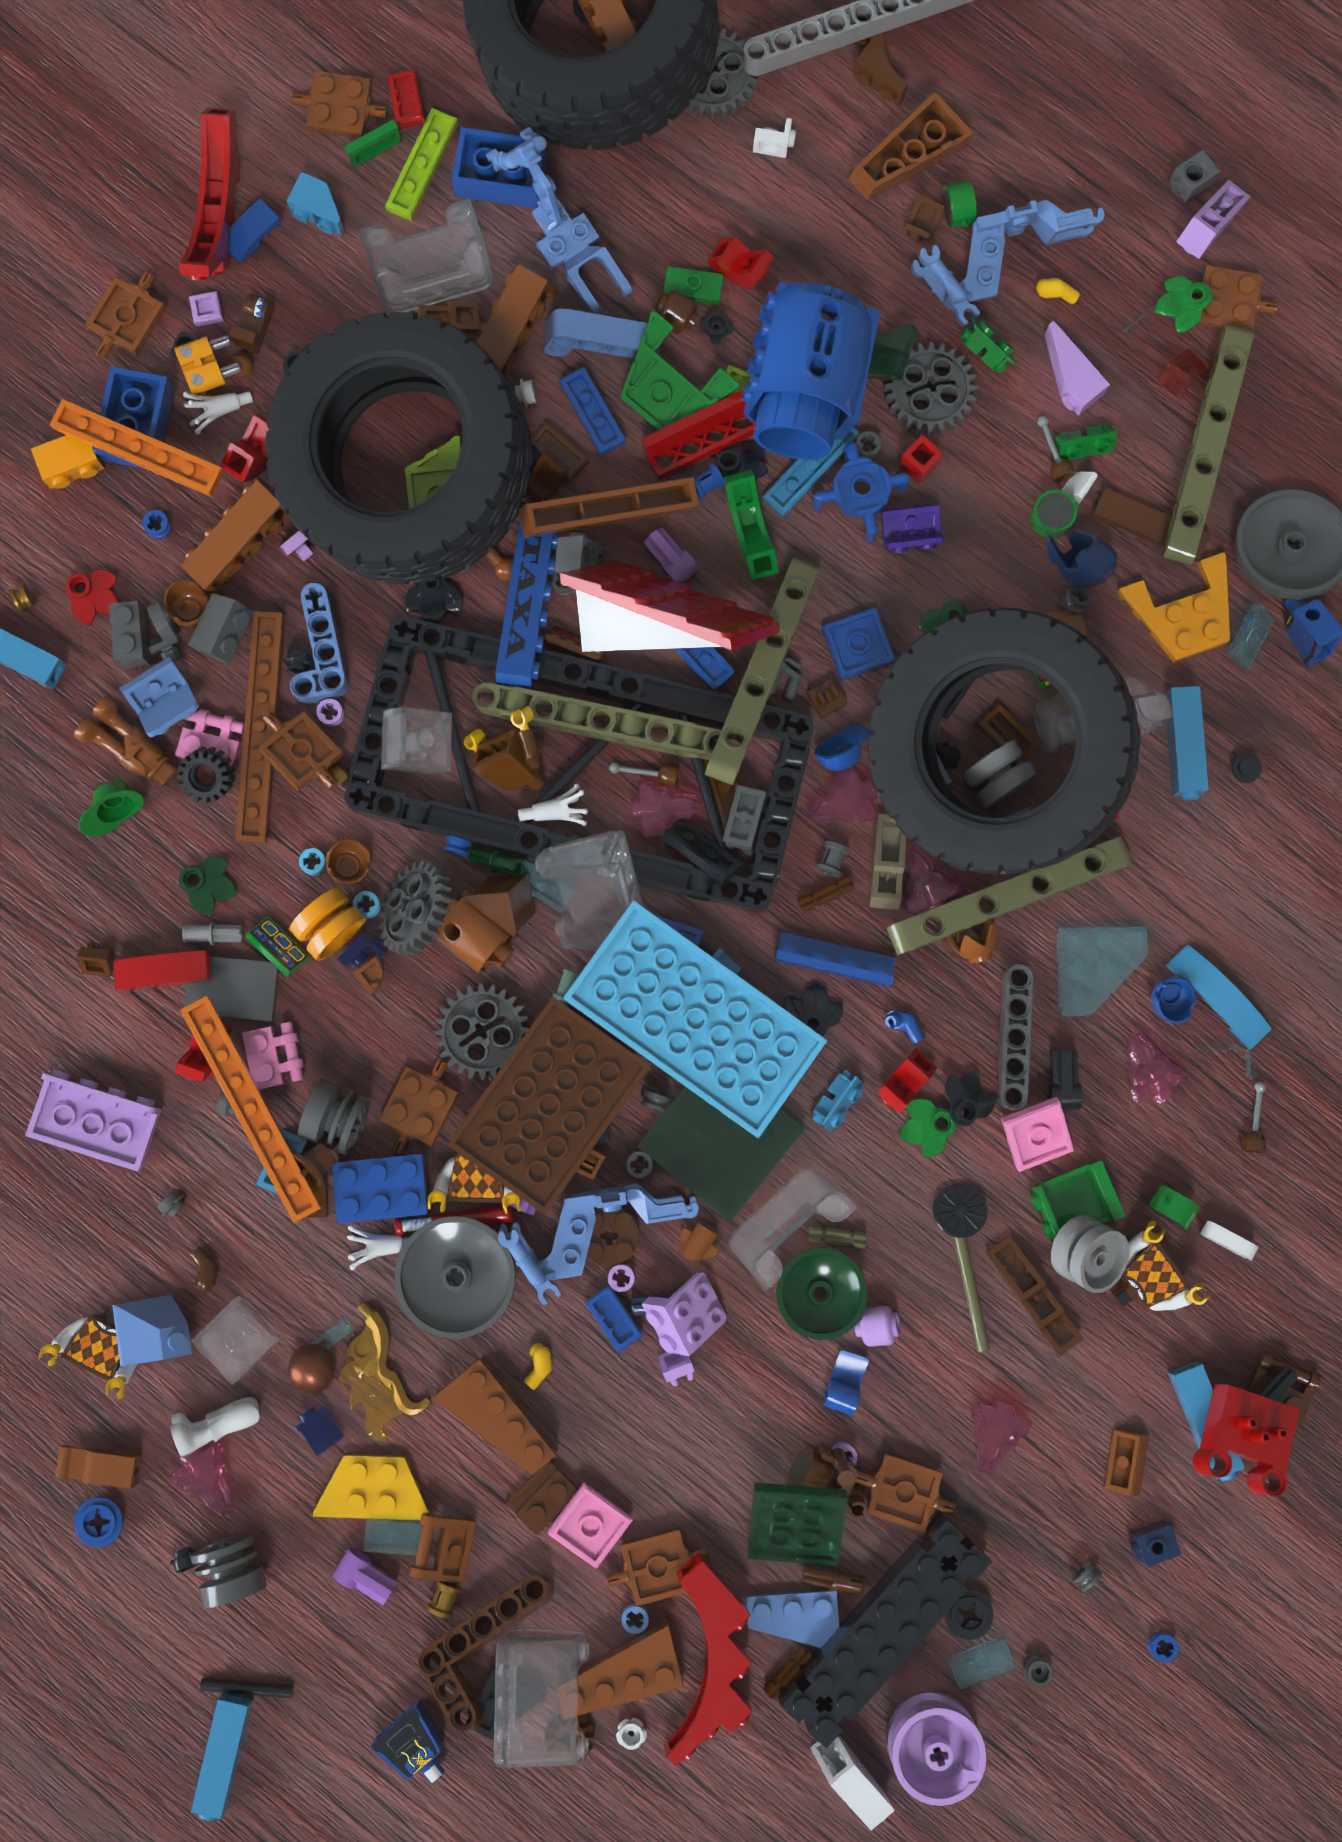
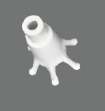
M186 391L183 392L185 398L200 400L185 402V408L196 407L204 409L203 414L190 421V425L195 426V424H199L202 420L206 419L195 430L197 435L216 418L238 410L242 405L253 402L249 391L237 395L236 393H228L216 396H198L189 394Z
M574 784L572 789L555 799L533 804L531 808L519 809V820H567L582 824L585 827L587 826V821L582 820L583 816L576 813L587 814L588 810L586 808L575 809L568 807L569 804L578 801L579 797L584 794V791L579 790L578 793L570 796L580 788L579 784Z
M352 1224L349 1225L348 1230L365 1237L349 1234L347 1238L351 1241L366 1244V1249L349 1254L348 1258L352 1261L365 1256L352 1263L350 1269L355 1270L361 1263L378 1256L400 1253L410 1237L401 1238V1236L372 1234L359 1230Z

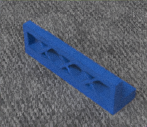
M781 932L774 962L890 987L893 984L894 976L892 974L896 958Z

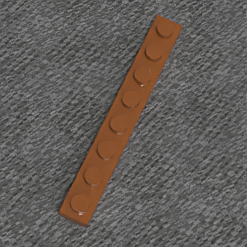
M253 611L235 841L267 844L273 765L259 752L258 747L269 739L273 733V730L263 721L266 714L268 716L269 712H273L277 717L284 614Z

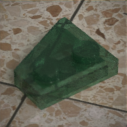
M908 324L875 338L867 378L902 380L918 332L914 324Z

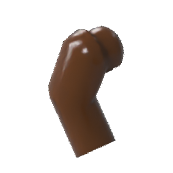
M199 1246L189 1257L199 1267L194 1287L198 1292L206 1293L216 1284L218 1267Z

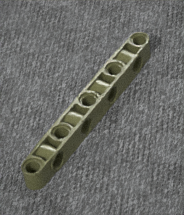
M1226 323L1221 332L1173 509L1162 558L1191 565L1194 561L1244 377L1254 331ZM1224 363L1231 364L1234 369L1228 368ZM1210 414L1218 416L1220 421L1214 420ZM1196 466L1203 467L1207 473L1199 472ZM1182 518L1190 520L1193 526L1185 525Z
M793 557L769 616L775 618V622L779 623L780 633L758 641L707 765L706 776L733 786L816 582L820 566ZM789 595L795 596L798 599H792ZM769 643H776L778 647L771 646ZM748 691H756L760 695L755 696L750 694ZM728 740H736L740 745H732Z
M493 683L478 684L474 688L472 696L476 708L485 715L511 721L510 718L514 711L517 709L521 711L528 706L534 714L533 719L528 725L690 758L710 760L713 750L709 744L711 741L718 739L722 731L692 722ZM485 693H491L495 696L493 702L488 705L479 702L480 697ZM547 704L552 707V712L548 716H540L536 713L538 707ZM605 716L610 720V723L605 728H598L594 725L595 719ZM656 728H663L668 733L667 737L663 740L654 739L651 734Z
M1120 836L1080 851L1060 863L1018 875L895 923L886 929L896 954L899 956L1133 864L1123 837ZM1085 859L1092 861L1094 865L1093 871L1087 869ZM1033 879L1040 881L1042 885L1041 892L1034 889L1032 885ZM980 899L988 902L989 912L981 910L979 906ZM926 920H932L936 924V933H931L927 930Z

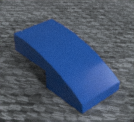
M261 198L246 210L228 230L229 253L239 264L261 247L259 241L281 224L280 218Z

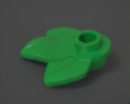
M1182 276L1166 280L1164 284L1168 293L1164 294L1157 302L1155 313L1176 317L1175 326L1177 333L1186 332L1200 322L1202 310L1206 309L1212 301V291L1207 284L1202 282L1192 283L1189 279ZM1196 292L1203 294L1202 298L1198 300L1193 299L1192 295Z
M926 1099L911 1100L906 1107L911 1119L901 1128L899 1138L909 1144H921L922 1154L925 1158L938 1155L945 1147L946 1137L954 1133L957 1125L952 1121L948 1109H937L931 1101ZM940 1117L944 1118L947 1122L944 1129H939L936 1125V1121Z

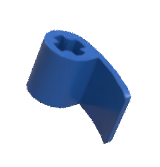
M844 1350L839 1352L825 1393L824 1407L851 1416L854 1414L860 1396L859 1387L869 1359Z

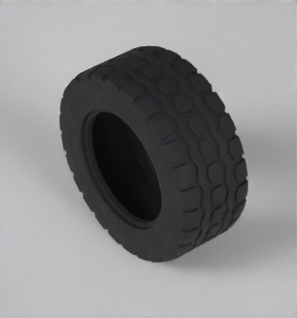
M463 0V14L465 26L469 33L468 36L487 86L495 97L496 102L523 129L530 127L534 133L543 136L547 142L555 145L563 143V146L572 149L587 150L588 146L591 145L593 150H605L615 148L617 142H620L621 146H625L642 140V134L644 133L650 136L667 126V119L674 120L688 107L689 99L693 100L700 91L713 64L718 45L719 16L716 0H656L648 20L631 39L611 51L586 57H573L555 53L544 48L530 37L534 17L544 0Z
M390 312L389 316L386 313L361 316V321L352 319L334 327V333L331 335L328 332L324 333L309 345L311 350L308 353L303 351L289 367L291 373L289 376L284 375L274 395L277 400L271 403L268 414L267 427L269 431H266L265 437L266 458L269 459L267 461V469L272 487L275 489V495L285 514L289 515L290 521L306 538L339 564L351 571H356L359 575L377 581L383 579L384 582L393 584H409L410 581H413L414 584L427 583L438 580L439 576L446 578L464 570L465 565L468 563L473 565L489 553L488 549L491 546L495 547L509 531L508 525L510 523L513 524L519 514L518 509L524 503L522 497H526L530 485L531 472L529 469H531L533 461L532 443L529 441L531 434L526 415L523 413V407L498 366L477 342L472 341L471 337L452 325L446 326L444 321L425 315L418 317L415 313ZM405 391L429 392L442 396L454 403L459 410L462 422V449L451 477L435 495L413 508L397 512L370 511L358 507L351 502L342 479V451L350 429L366 409L387 396Z
M988 608L968 612L962 617L958 615L936 625L933 631L928 630L911 644L908 652L904 651L890 668L892 672L889 677L885 676L876 695L878 701L876 705H873L868 729H871V736H868L867 747L868 759L872 761L870 771L875 789L880 792L881 796L879 798L890 818H894L896 826L911 842L914 841L924 852L953 867L984 874H1012L1033 871L1060 863L1088 847L1111 825L1117 817L1116 815L1125 804L1132 789L1131 786L1135 780L1139 763L1140 728L1136 706L1128 686L1112 661L1091 640L1072 626L1049 615L1031 610L1025 611L1019 608H998L994 610ZM998 671H1026L1042 676L1050 681L1067 702L1076 729L1075 756L1068 776L1049 800L1022 815L1009 818H994L979 813L965 805L953 794L946 784L937 761V731L948 704L966 685L977 678Z

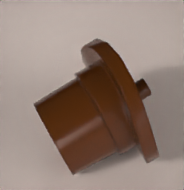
M322 1143L317 1144L303 1155L297 1152L293 1154L303 1167L300 1174L303 1177L308 1175L317 1187L324 1184L323 1176L325 1172L336 1163L334 1156Z

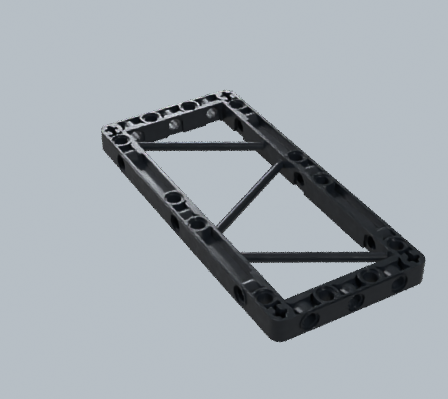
M400 616L392 621L380 657L345 791V802L353 812L443 837L454 836L471 841L475 845L582 871L580 866L574 861V853L578 851V847L583 843L596 844L602 850L601 857L603 862L598 869L594 868L588 873L750 912L760 913L768 908L774 887L778 881L810 751L809 745L813 733V722L809 716L765 705L753 736L780 742L781 745L748 878L735 875L725 884L734 885L738 891L735 897L727 898L721 892V888L725 884L721 885L703 870L694 868L692 864L575 835L570 838L554 834L550 829L530 825L534 819L525 821L518 819L514 821L482 813L438 659L495 672L501 638L464 629L451 628L406 616ZM406 628H409L411 634L405 633L404 637H401L399 632H404ZM431 634L440 636L439 642L434 645L426 644V639ZM543 649L542 653H537L536 662H540V672L538 680L533 679V682L629 705L628 710L640 712L642 709L678 717L682 721H695L723 728L736 697ZM417 653L426 656L468 809L433 800L425 802L410 798L405 793L381 788ZM576 668L581 671V675L578 679L570 680L566 677L567 671ZM627 682H633L638 686V689L632 694H627L622 690V687ZM387 683H397V688L393 693L386 694L383 692V687ZM769 716L775 717L779 722V726L770 729L764 725L763 720ZM785 720H788L787 730L782 732ZM798 724L803 725L804 731L801 735L796 734L795 728ZM372 738H381L382 744L378 749L371 750L368 748V743ZM596 739L533 804L555 799L610 741ZM691 758L715 843L731 854L730 850L726 847V843L722 841L725 832L709 778L705 775L706 767L704 761L701 758ZM782 779H788L793 783L794 788L789 792H784L778 787V782ZM362 793L367 800L373 801V807L370 803L360 801L358 805L354 798L360 797ZM393 800L395 801L394 810L389 813H383L381 811L383 802ZM767 835H775L779 838L780 845L776 848H769L765 845L764 838ZM525 836H536L538 838L536 846L525 848L522 845ZM743 887L748 888L746 894L755 895L756 891L762 892V898L766 899V901H761L759 905L754 904L752 897L745 896L744 902L739 900L743 893Z

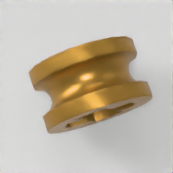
M24 584L19 585L18 590L14 588L9 590L10 596L21 614L25 612L27 607L35 608L34 600Z

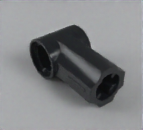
M1078 1051L1051 1052V1083L1048 1087V1100L1057 1097L1061 1103L1062 1110H1080L1082 1108V1086L1078 1081Z

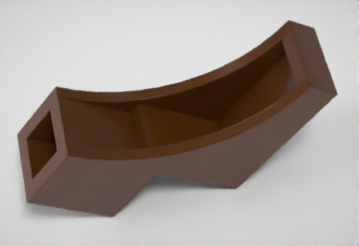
M884 9L888 12H893L892 9ZM858 18L860 21H867L865 18ZM886 32L857 41L856 43L866 47L855 61L853 76L861 85L869 86L878 92L885 101L893 102L899 106L905 99L908 83L896 73L887 58L884 46V35Z

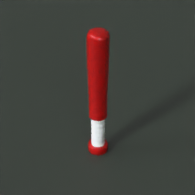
M503 1205L435 1214L423 1219L403 1220L402 1218H395L396 1236H402L406 1231H416L431 1221L449 1216L470 1217L480 1220L487 1225L510 1223L514 1219V1210L509 1205L507 1207L508 1214H506Z

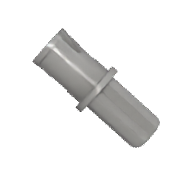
M210 922L209 925L184 924L182 930L184 943L209 942L210 945H215L216 942L240 943L244 935L243 927L240 925H216L215 922Z

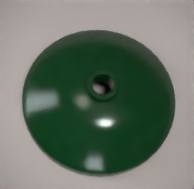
M813 1248L797 1254L785 1265L777 1282L776 1298L782 1317L793 1330L807 1338L828 1340L844 1335L858 1323L866 1307L867 1287L861 1270L848 1256L829 1248ZM817 1287L825 1288L826 1293L822 1298L815 1296V1289Z

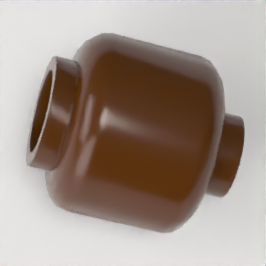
M675 290L667 294L662 293L654 309L675 327L672 330L675 334L682 333L685 328L691 329L698 316V313L694 312V300Z

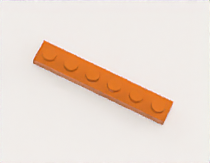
M64 399L61 400L50 423L53 429L210 497H212L224 472L217 465Z

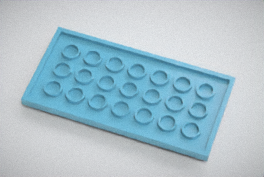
M634 900L563 997L568 1003L758 1139L828 1041Z

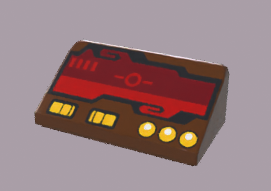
M554 626L545 637L548 647L574 657L602 663L606 651L582 652L581 635Z

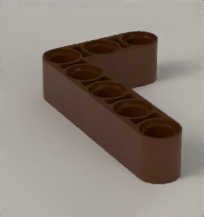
M531 1575L427 1646L418 1657L419 1669L450 1725L455 1730H474L481 1725L483 1720L482 1708L458 1665L548 1603L554 1592L552 1582L548 1578L538 1575ZM539 1581L543 1585V1594L540 1598L535 1599L531 1594V1588L535 1582ZM514 1599L517 1602L518 1610L514 1616L510 1617L506 1612V1604L509 1600ZM485 1617H489L492 1621V1629L488 1634H484L480 1628L481 1621ZM462 1634L466 1638L467 1643L465 1649L459 1652L455 1647V1641ZM435 1652L441 1658V1664L436 1670L430 1666V1657ZM450 1679L456 1684V1692L453 1697H449L445 1692V1685ZM465 1707L469 1708L472 1713V1720L468 1725L463 1724L460 1718L461 1711Z

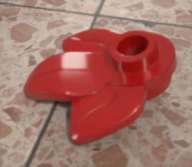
M96 570L89 575L77 573L68 579L66 592L72 599L71 611L81 623L90 626L96 612L104 615L110 614L109 604L118 603L114 593L109 590L113 587L117 578L106 570ZM81 584H85V591L82 593H78V586Z

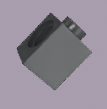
M1202 150L1179 165L1173 172L1169 182L1173 192L1177 196H1181L1184 202L1187 203L1212 186L1220 171L1206 152ZM1187 175L1194 176L1197 181L1189 179Z

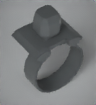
M160 601L154 602L146 607L159 636L149 640L151 645L149 650L151 654L160 651V655L164 660L170 657L173 662H176L180 659V653L175 644L179 642L177 638L178 632L171 619L167 616Z

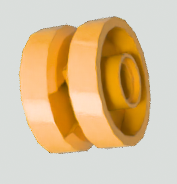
M339 887L332 888L309 904L294 919L289 928L299 941L309 940L307 951L316 961L327 958L345 945L363 927L367 920L356 907L347 908L349 898Z

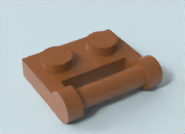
M422 1513L420 1523L423 1525L415 1564L411 1565L409 1576L424 1580L464 1583L476 1522L473 1519ZM440 1527L441 1533L433 1568H428L426 1566L434 1528Z

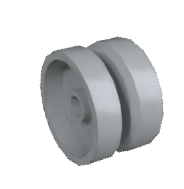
M1012 740L1000 748L992 750L961 776L969 789H975L986 782L988 783L976 796V800L983 810L994 806L1038 775L1030 761L1022 762L1013 768L1011 767L1023 754V750L1016 740Z
M1083 1215L1070 1219L1059 1230L1051 1250V1264L1054 1270L1091 1293H1102L1112 1288L1120 1280L1129 1260V1243L1123 1234L1109 1226H1105L1090 1216Z

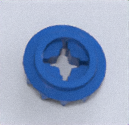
M98 1496L87 1500L79 1507L74 1518V1528L79 1539L86 1545L104 1547L112 1543L122 1532L124 1518L122 1517L120 1506L112 1502L111 1498H101ZM98 1512L101 1513L103 1519L111 1520L102 1526L101 1531L97 1524L88 1523L98 1516Z

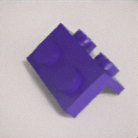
M938 503L881 510L883 545L886 549H891L892 553L906 552L908 547L919 546L920 549H933L937 547L938 543H944V536L941 534L940 505Z

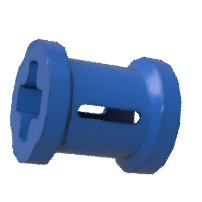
M713 463L708 465L707 470L694 477L699 500H702L706 493L716 487L722 488L725 486L720 471Z

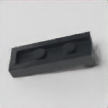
M684 818L679 821L676 827L671 830L668 828L664 832L662 839L668 849L675 848L721 885L740 873L743 863Z

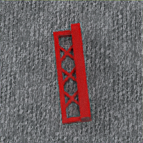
M743 390L641 439L644 455L659 480L754 434L755 423L749 420L751 426L743 430L734 428L735 421L745 417L743 413L745 402L741 401ZM715 431L725 433L724 438L718 442L708 440L710 433ZM690 443L700 445L698 451L693 454L682 452L684 446ZM665 455L674 457L672 464L662 469L656 461Z

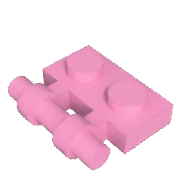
M205 709L196 710L191 717L186 719L196 722L195 729L191 730L183 727L175 756L184 759L201 747H206V749L215 747V752L220 750L225 752L222 757L224 759L230 757L232 761L228 764L235 767L241 743L231 740L233 732L243 734L245 723L236 721L235 717L225 715L220 717L210 714V711ZM208 725L221 728L220 736L207 734Z
M292 1022L280 1024L282 1036L275 1037L272 1026L242 1033L250 1074L259 1090L285 1085L283 1073L289 1071L292 1082L304 1080L302 1074L304 1064L303 1060L299 1059L296 1045L299 1040L297 1033L293 1031ZM285 1046L287 1062L280 1063L277 1047Z

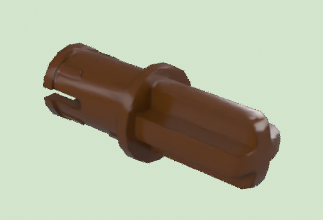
M805 1564L802 1570L803 1582L827 1587L829 1592H833L835 1589L860 1596L863 1583H860L864 1581L862 1575L838 1571L837 1567L828 1569L811 1564Z

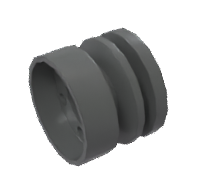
M321 1078L314 1087L304 1108L298 1127V1137L313 1143H319L324 1135L328 1133L327 1148L334 1149L339 1142L338 1152L347 1155L355 1142L360 1138L365 1127L370 1097L361 1094L355 1103L356 1091L350 1090L344 1099L340 1100L341 1086Z
M253 1534L231 1535L206 1544L205 1547L190 1555L191 1563L193 1564L206 1562V1564L196 1568L194 1574L196 1576L210 1575L211 1578L198 1587L204 1608H212L240 1600L259 1592L267 1586L262 1566H247L246 1564L247 1561L258 1555L257 1549L243 1551L244 1548L255 1542Z

